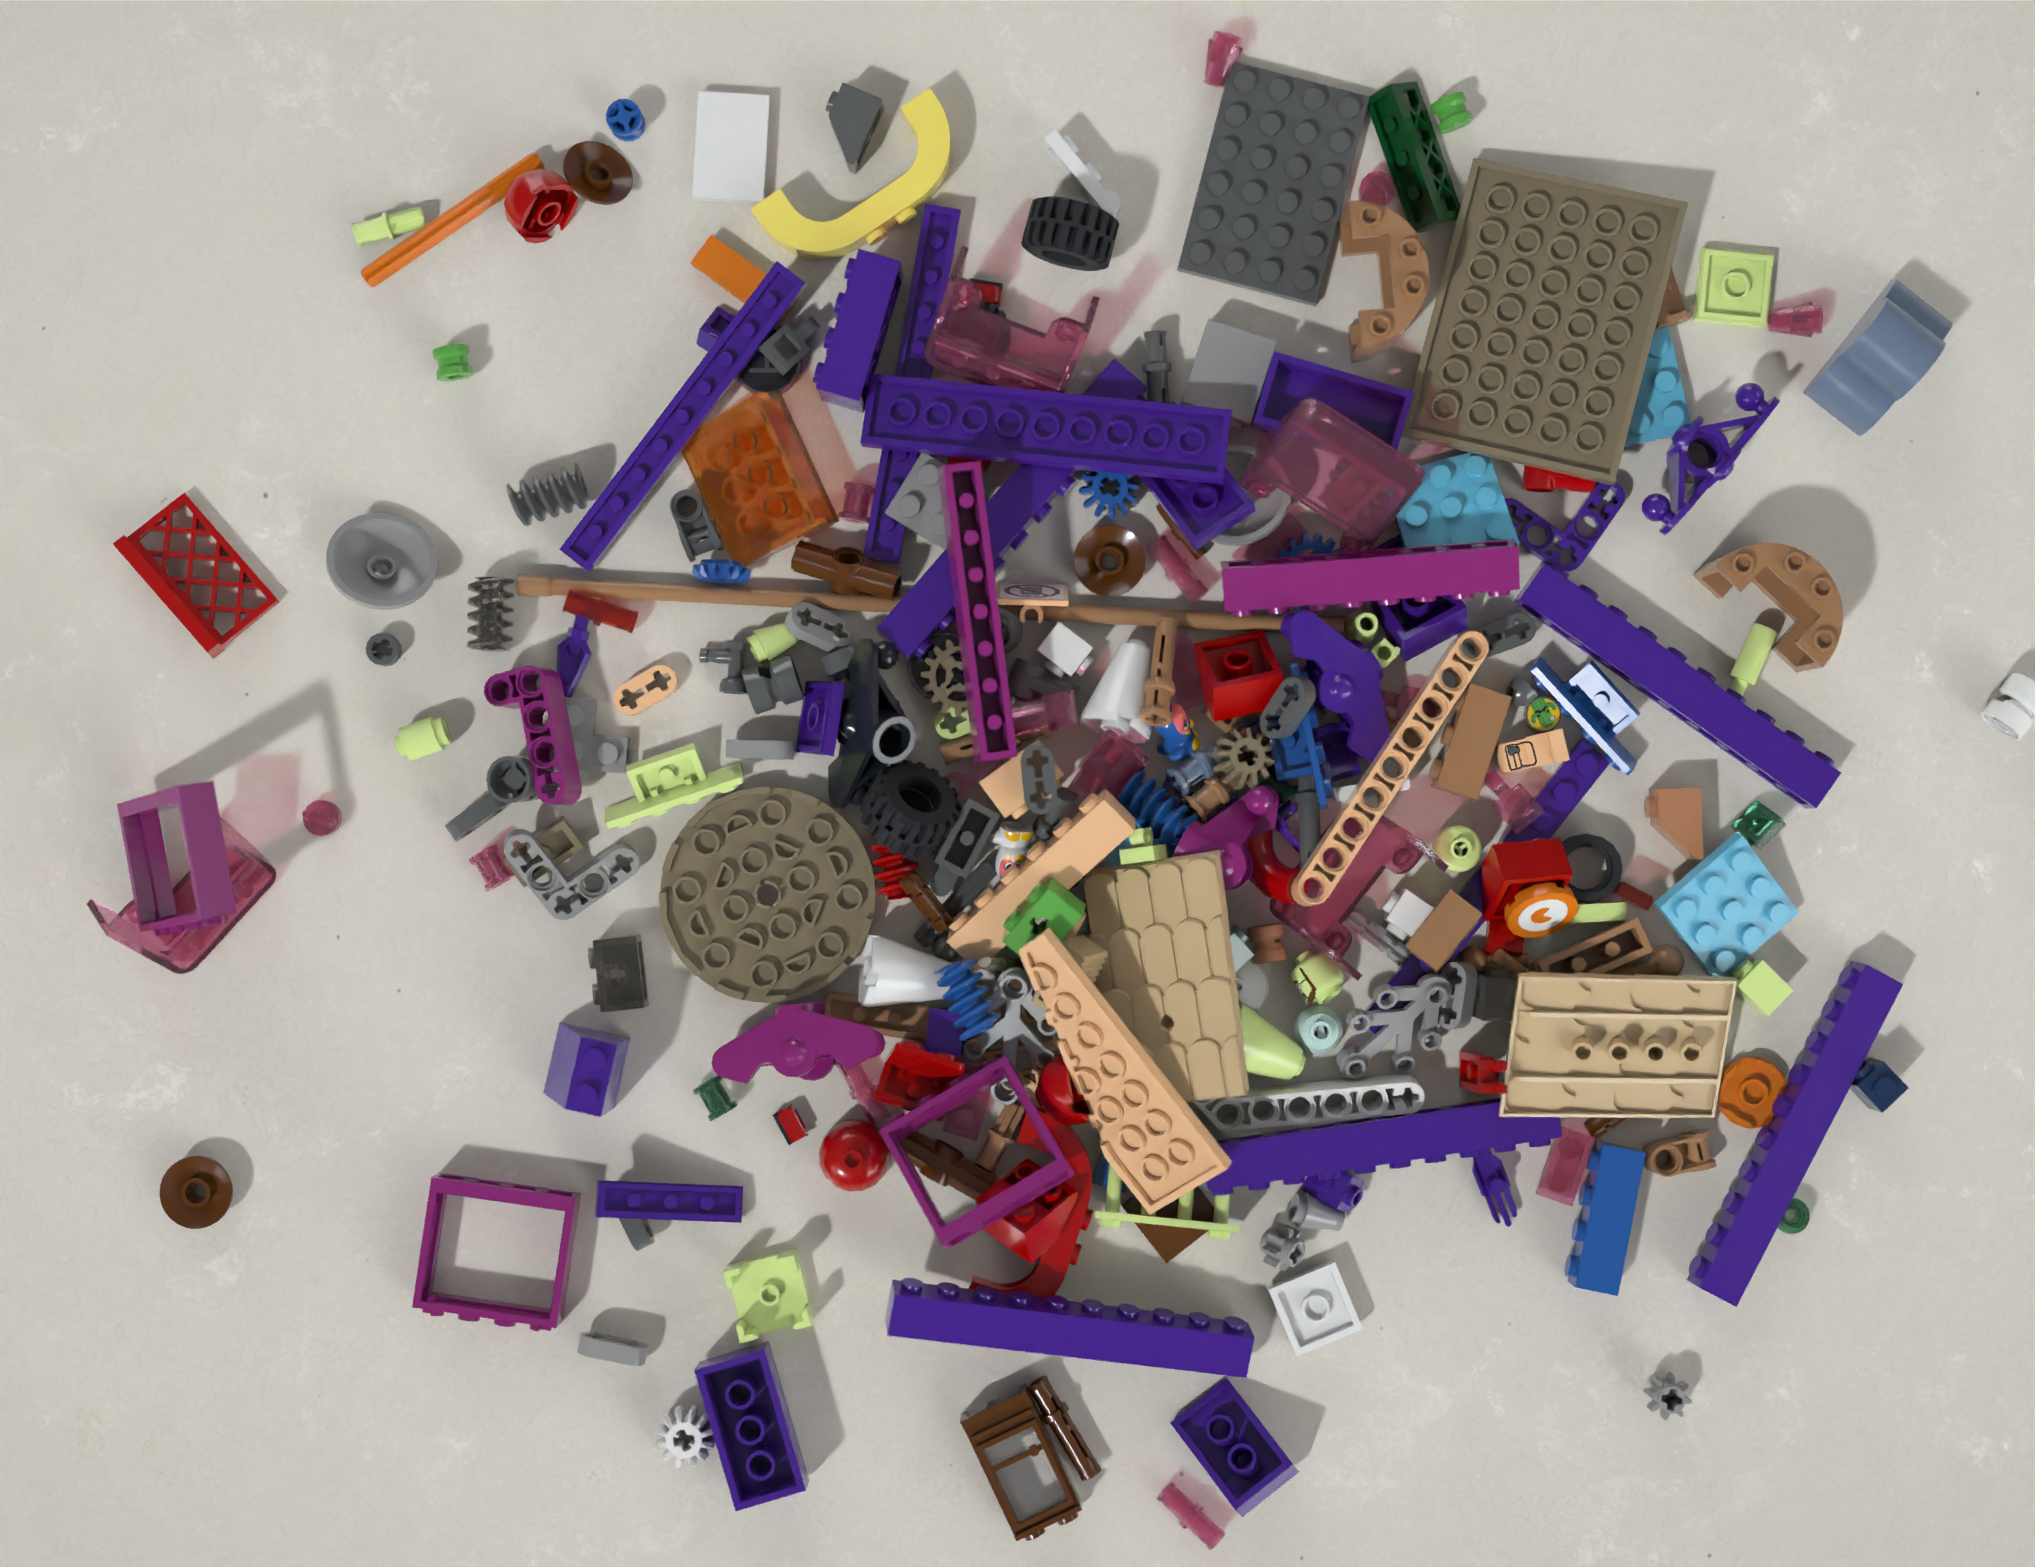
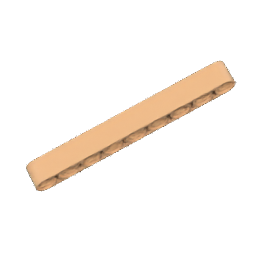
M1468 631L1449 644L1293 881L1291 894L1298 904L1313 906L1324 902L1329 897L1486 658L1489 644L1481 633ZM1462 642H1468L1473 646L1475 650L1474 658H1468L1463 654L1461 650ZM1443 671H1448L1454 675V688L1447 687L1443 683ZM1424 700H1428L1435 705L1436 715L1434 718L1424 714L1422 710ZM1404 730L1412 731L1415 734L1417 743L1414 748L1404 743ZM1384 760H1391L1396 764L1397 774L1395 778H1391L1384 773ZM1366 789L1372 790L1377 795L1378 803L1375 808H1371L1364 803L1363 793ZM1346 819L1353 820L1357 824L1358 833L1355 838L1348 837L1344 833L1343 824ZM1326 849L1333 850L1338 856V864L1335 868H1330L1324 863L1323 854ZM1307 879L1313 880L1319 888L1315 899H1311L1304 894L1303 885Z

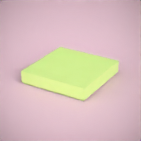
M1702 248L1699 252L1693 321L1765 328L1768 323L1774 255Z

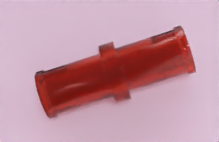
M572 590L568 591L562 609L563 612H569L593 620L594 625L600 626L602 623L628 631L631 634L639 613L610 604L606 598L601 597L598 600L573 592Z

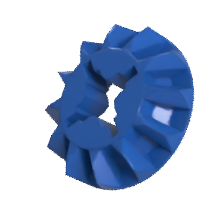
M704 559L700 561V564L693 565L692 574L698 580H705L706 582L740 584L750 580L751 570L744 567L743 563L737 561Z

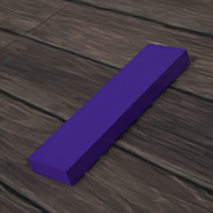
M597 1180L595 1217L741 1223L743 1186Z

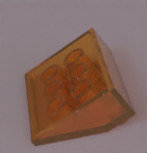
M780 391L756 393L704 424L682 450V454L731 560L743 563L744 567L795 545L800 540L808 539L839 522L838 516Z

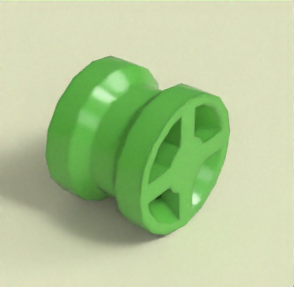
M1464 92L1447 95L1430 105L1432 114L1438 117L1439 124L1437 127L1440 134L1458 130L1474 120L1472 113L1465 108L1466 97Z
M453 344L433 349V358L438 361L439 369L436 372L437 380L456 381L473 376V369L467 361V356L470 354L468 345Z

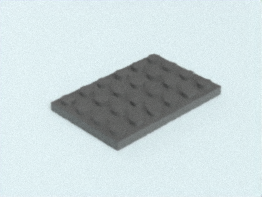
M1231 61L1177 271L1315 306L1370 97Z

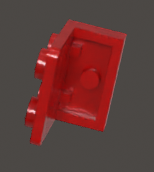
M905 1040L903 1043L897 1042L885 1059L873 1099L912 1111L917 1108L916 1104L922 1098L930 1094H936L937 1096L949 1089L948 1084L962 1076L966 1066L959 1063V1059L954 1055L939 1052L938 1055L925 1051L924 1046L917 1042ZM945 1115L936 1119V1121L941 1122L944 1119Z

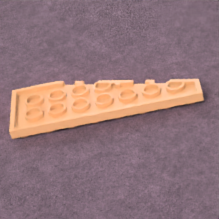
M1047 928L1018 950L1034 990L1040 991L1047 1008L1044 1014L1048 1024L1055 1027L1060 1039L1057 1045L1077 1093L1083 1094L1090 1110L1088 1119L1092 1128H1097L1103 1141L1100 1147L1104 1157L1149 1215L1227 1170L1232 1163L1230 1158L1051 929Z

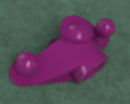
M1267 785L1255 786L1206 824L1194 820L1184 832L1172 857L1220 850L1225 890L1238 889L1245 885L1251 878L1254 870L1253 856L1247 848L1251 838L1254 835L1276 829L1279 809V796L1276 790Z
M823 1003L790 1004L775 1008L773 1017L717 1049L712 1057V1067L718 1076L745 1084L751 1081L760 1067L773 1066L777 1072L786 1077H800L804 1080L817 1081L826 1077L832 1071L836 1060L847 1069H851L869 1058L879 1056L885 1049L886 1042L883 1035L870 1026L826 1016Z

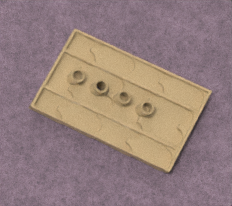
M1220 850L1090 870L1084 875V891L1091 929L1089 938L1108 953V957L1104 958L1105 963L1101 964L1102 969L1098 970L1099 975L1096 976L1098 991L1184 1101L1246 1095L1249 1091Z
M1575 972L1574 974L1519 973L1506 1056L1508 1070H1505L1503 1083L1507 1084V1093L1501 1094L1499 1117L1715 1118L1737 985L1736 977L1647 974L1616 975ZM1652 1047H1659L1656 1051H1649Z

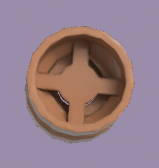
M1283 923L1247 928L1248 938L1254 942V949L1252 951L1254 956L1251 958L1252 964L1288 959L1287 949L1282 945V941H1280V938L1284 935Z

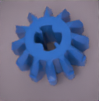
M1092 471L1095 476L1088 473L1082 474L1081 479L1091 486L1080 487L1079 494L1083 496L1092 495L1085 500L1083 506L1087 509L1096 503L1098 506L1095 509V517L1099 518L1104 508L1108 509L1109 520H1114L1116 507L1124 516L1129 513L1124 501L1132 505L1137 504L1138 498L1128 493L1140 490V483H1128L1135 475ZM1105 481L1109 485L1116 483L1118 485L1115 491L1117 495L1114 497L1110 493L1103 495L1101 491L1104 484L1102 483Z

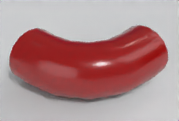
M1273 830L1254 835L1247 846L1254 860V870L1249 880L1265 896L1282 903L1298 905L1291 894V886L1301 869L1285 866L1278 859L1274 851ZM1308 879L1303 885L1305 895L1308 891Z

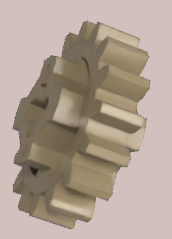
M949 639L946 640L947 649L945 651L938 647L933 648L937 657L935 660L931 658L925 659L924 663L931 667L930 671L921 672V677L930 680V683L923 687V691H933L934 696L930 700L931 705L940 701L943 703L942 713L945 714L951 707L955 708V716L960 717L962 709L967 708L968 710L967 701H953L948 699V697L953 693H963L966 695L965 686L962 683H958L947 689L954 679L952 672L955 669L960 673L963 672L962 662L955 661L951 657L954 654H961L960 644L954 647ZM939 665H941L946 672V681L938 688L936 672Z

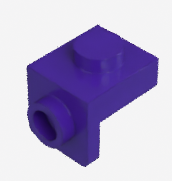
M1347 722L1338 724L1327 723L1312 732L1314 742L1322 741L1326 762L1320 763V768L1324 777L1329 776L1330 783L1361 774V767L1356 753L1346 746L1349 735Z
M1340 1171L1341 1177L1334 1179H1319V1175L1307 1176L1301 1190L1337 1210L1349 1213L1352 1208L1359 1204L1363 1196L1362 1187L1365 1181L1345 1171Z

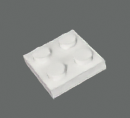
M1334 1260L1267 1287L1296 1357L1363 1329Z

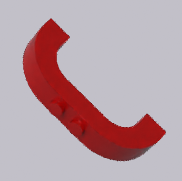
M1037 1107L1039 1113L1075 1173L1074 1176L1063 1182L1077 1190L1078 1197L1057 1243L1038 1258L1036 1265L1028 1275L1012 1283H997L972 1275L968 1289L984 1286L1000 1293L1011 1294L1012 1291H1024L1034 1297L1047 1298L1049 1295H1055L1059 1290L1069 1264L1076 1265L1082 1247L1081 1244L1076 1243L1080 1229L1087 1231L1093 1210L1087 1208L1092 1190L1090 1161L1084 1144L1070 1125L1067 1126L1054 1121L1040 1107ZM1025 1112L1018 1132L1017 1142L1037 1148L1050 1155Z

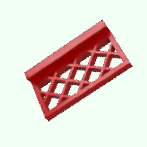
M185 493L128 537L123 535L113 543L123 557L213 659L224 651V646L279 603L278 599ZM184 505L193 513L192 529L172 527L173 514ZM166 520V526H159ZM198 521H200L201 524L207 530L198 529ZM151 531L165 532L163 551L147 550L140 540ZM171 533L191 535L189 553L169 552ZM197 535L214 537L217 541L215 555L195 554ZM222 548L230 557L221 556ZM153 556L162 557V564L160 565ZM168 558L188 559L186 578L170 577L167 573ZM194 560L214 561L213 580L193 579ZM220 562L236 563L240 567L239 582L219 581ZM245 574L254 584L245 583ZM176 583L186 584L185 593ZM192 585L212 586L210 605L194 604L190 600ZM218 587L238 588L236 607L216 606ZM244 589L260 590L267 598L256 609L242 608ZM200 610L209 611V619ZM215 611L235 613L234 627L224 635H221L214 627ZM241 614H249L241 620Z

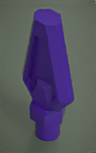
M578 614L575 615L573 628L569 627L568 637L557 646V673L562 680L564 696L570 698L592 655L587 643L590 633L587 631L590 617Z

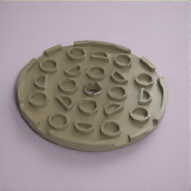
M753 787L732 792L709 803L686 823L672 843L662 868L663 873L659 892L660 912L663 926L674 951L695 976H698L716 991L739 1000L765 1003L786 1002L820 990L835 980L854 961L864 946L873 923L876 908V881L872 862L860 836L852 825L833 807L818 798L797 790L782 787ZM765 884H771L778 890V899L772 905H765L759 900V889Z

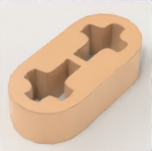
M656 665L616 689L613 700L615 707L619 712L631 716L646 711L676 692L679 686L678 675L672 668L666 665ZM660 672L664 676L670 675L671 679L667 681L669 687L667 690H663L661 687H656L651 691L648 689L649 685L657 681L656 673ZM629 690L634 694L643 690L645 694L636 699V704L638 705L636 708L633 709L629 705L623 706L622 701L626 699L624 692Z

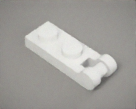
M1055 129L1044 138L1045 150L1091 205L1108 212L1116 218L1120 207L1119 195L1111 190L1106 191L1099 183L1102 180L1101 176L1094 166L1089 162L1084 165L1076 155L1079 150L1071 138L1067 135L1061 137Z

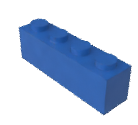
M1595 1140L1594 1148H1589L1587 1152L1585 1167L1589 1170L1587 1184L1583 1183L1581 1185L1578 1198L1579 1205H1582L1580 1219H1575L1573 1223L1572 1240L1575 1241L1573 1255L1569 1254L1565 1263V1276H1568V1282L1576 1288L1618 1296L1646 1155L1645 1152L1637 1148Z

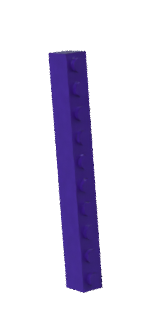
M1113 359L1082 395L1147 401L1143 398L1147 386L1117 360ZM1020 464L986 503L994 575L1004 565L1005 560L1002 557L1010 548L1016 551L1029 536L1026 532L1028 527L1034 521L1040 524L1053 508L1049 504L1057 494L1063 497L1069 492L1076 482L1073 476L1079 469ZM947 548L876 628L877 634L885 641L893 643L899 653L909 662L915 656L921 659L933 646L934 642L931 638L939 629L945 632L956 620Z
M1544 563L1537 567L1513 601L1515 604L1805 809L1817 808L1841 774L1840 771L1833 767L1835 762L1829 756L1820 751L1811 752L1803 746L1805 740L1790 730L1783 732L1773 725L1776 720L1768 713L1760 709L1753 711L1744 704L1746 699L1741 694L1730 688L1725 691L1714 683L1717 680L1714 675L1700 667L1695 670L1685 663L1687 657L1683 653L1670 646L1667 649L1656 642L1658 637L1649 629L1643 626L1634 627L1626 621L1628 618L1626 613L1613 605L1609 607L1603 605L1596 600L1599 596L1591 588L1580 584L1579 587L1567 579L1569 574L1558 565L1551 563L1548 566Z
M1851 961L1850 965L1846 966L1840 973L1838 978L1839 986L1834 996L1824 1004L1821 1012L1822 1019L1819 1025L1807 1037L1805 1052L1800 1061L1791 1068L1788 1075L1789 1082L1783 1094H1780L1772 1105V1113L1775 1114L1772 1122L1762 1127L1755 1139L1756 1146L1750 1158H1747L1742 1163L1738 1173L1739 1179L1734 1189L1726 1194L1722 1202L1723 1210L1717 1222L1713 1223L1707 1230L1705 1236L1706 1243L1700 1255H1696L1690 1263L1689 1276L1687 1278L1689 1282L1737 1307L1903 986L1902 983L1867 964Z
M1501 1098L1422 1109L1411 1114L1362 1118L1216 1140L1232 1163L1227 1170L1201 1184V1187L1206 1191H1212L1213 1196H1222L1234 1193L1233 1187L1247 1185L1248 1190L1267 1189L1270 1187L1269 1182L1283 1180L1284 1185L1304 1183L1305 1176L1319 1175V1179H1334L1341 1177L1340 1171L1354 1169V1174H1366L1375 1172L1377 1165L1389 1164L1391 1169L1406 1168L1411 1166V1160L1423 1158L1425 1163H1439L1446 1161V1155L1459 1153L1460 1158L1481 1156V1150L1494 1148L1496 1153L1511 1152L1516 1150V1144L1528 1142L1529 1147L1551 1145V1139L1562 1137L1560 1117H1499Z
M904 1278L902 1281L892 1280L885 1318L887 1336L1247 1378L1255 1339L1248 1322L1233 1316L1217 1319L1210 1318L1208 1315L1199 1312L1183 1315L1175 1314L1173 1311L1165 1308H1156L1154 1311L1139 1309L1131 1304H1120L1118 1307L1108 1306L1092 1299L1075 1302L1068 1301L1066 1298L1058 1295H1049L1047 1298L1034 1297L1024 1291H1012L1011 1294L1000 1293L984 1286L967 1289L960 1288L958 1285L950 1282H941L938 1285L926 1284L916 1278Z

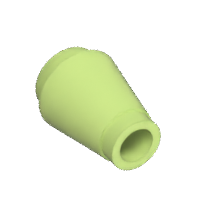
M1354 610L1345 619V635L1349 640L1356 639L1364 645L1368 644L1379 633V621L1369 610ZM1366 618L1369 621L1368 625H1371L1369 631H1365L1360 627V620Z
M785 622L754 630L753 635L746 638L758 664L764 661L770 663L800 640L789 633Z

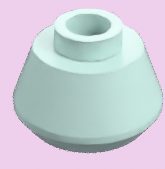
M1310 1006L1304 1009L1296 1018L1294 1024L1295 1039L1302 1049L1311 1054H1326L1335 1049L1342 1039V1021L1335 1011L1326 1006Z

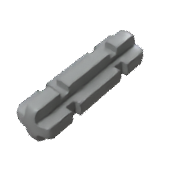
M1354 908L1346 917V924L1356 931L1359 930L1360 935L1381 952L1385 951L1387 953L1386 956L1393 962L1400 964L1407 957L1409 949L1400 941L1396 942L1394 940L1395 937L1373 919L1368 920V915L1362 910Z

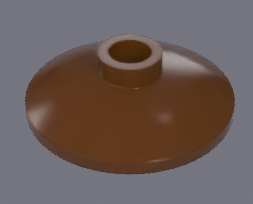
M584 141L572 146L564 157L563 172L571 188L584 199L596 204L612 205L621 202L630 193L633 185L631 168L625 158L612 147L600 142Z
M1102 525L1093 528L1081 538L1074 553V568L1078 579L1089 591L1100 596L1114 597L1127 593L1137 585L1145 570L1146 557L1140 540L1130 530L1118 525ZM1113 556L1116 560L1115 567L1111 569L1104 567L1102 563L1103 558Z
M190 1156L177 1161L166 1171L160 1184V1201L167 1216L178 1225L190 1229L205 1228L218 1222L227 1213L233 1198V1185L228 1172L221 1164L208 1157ZM197 1184L205 1187L206 1193L204 1197L196 1194L195 1188Z

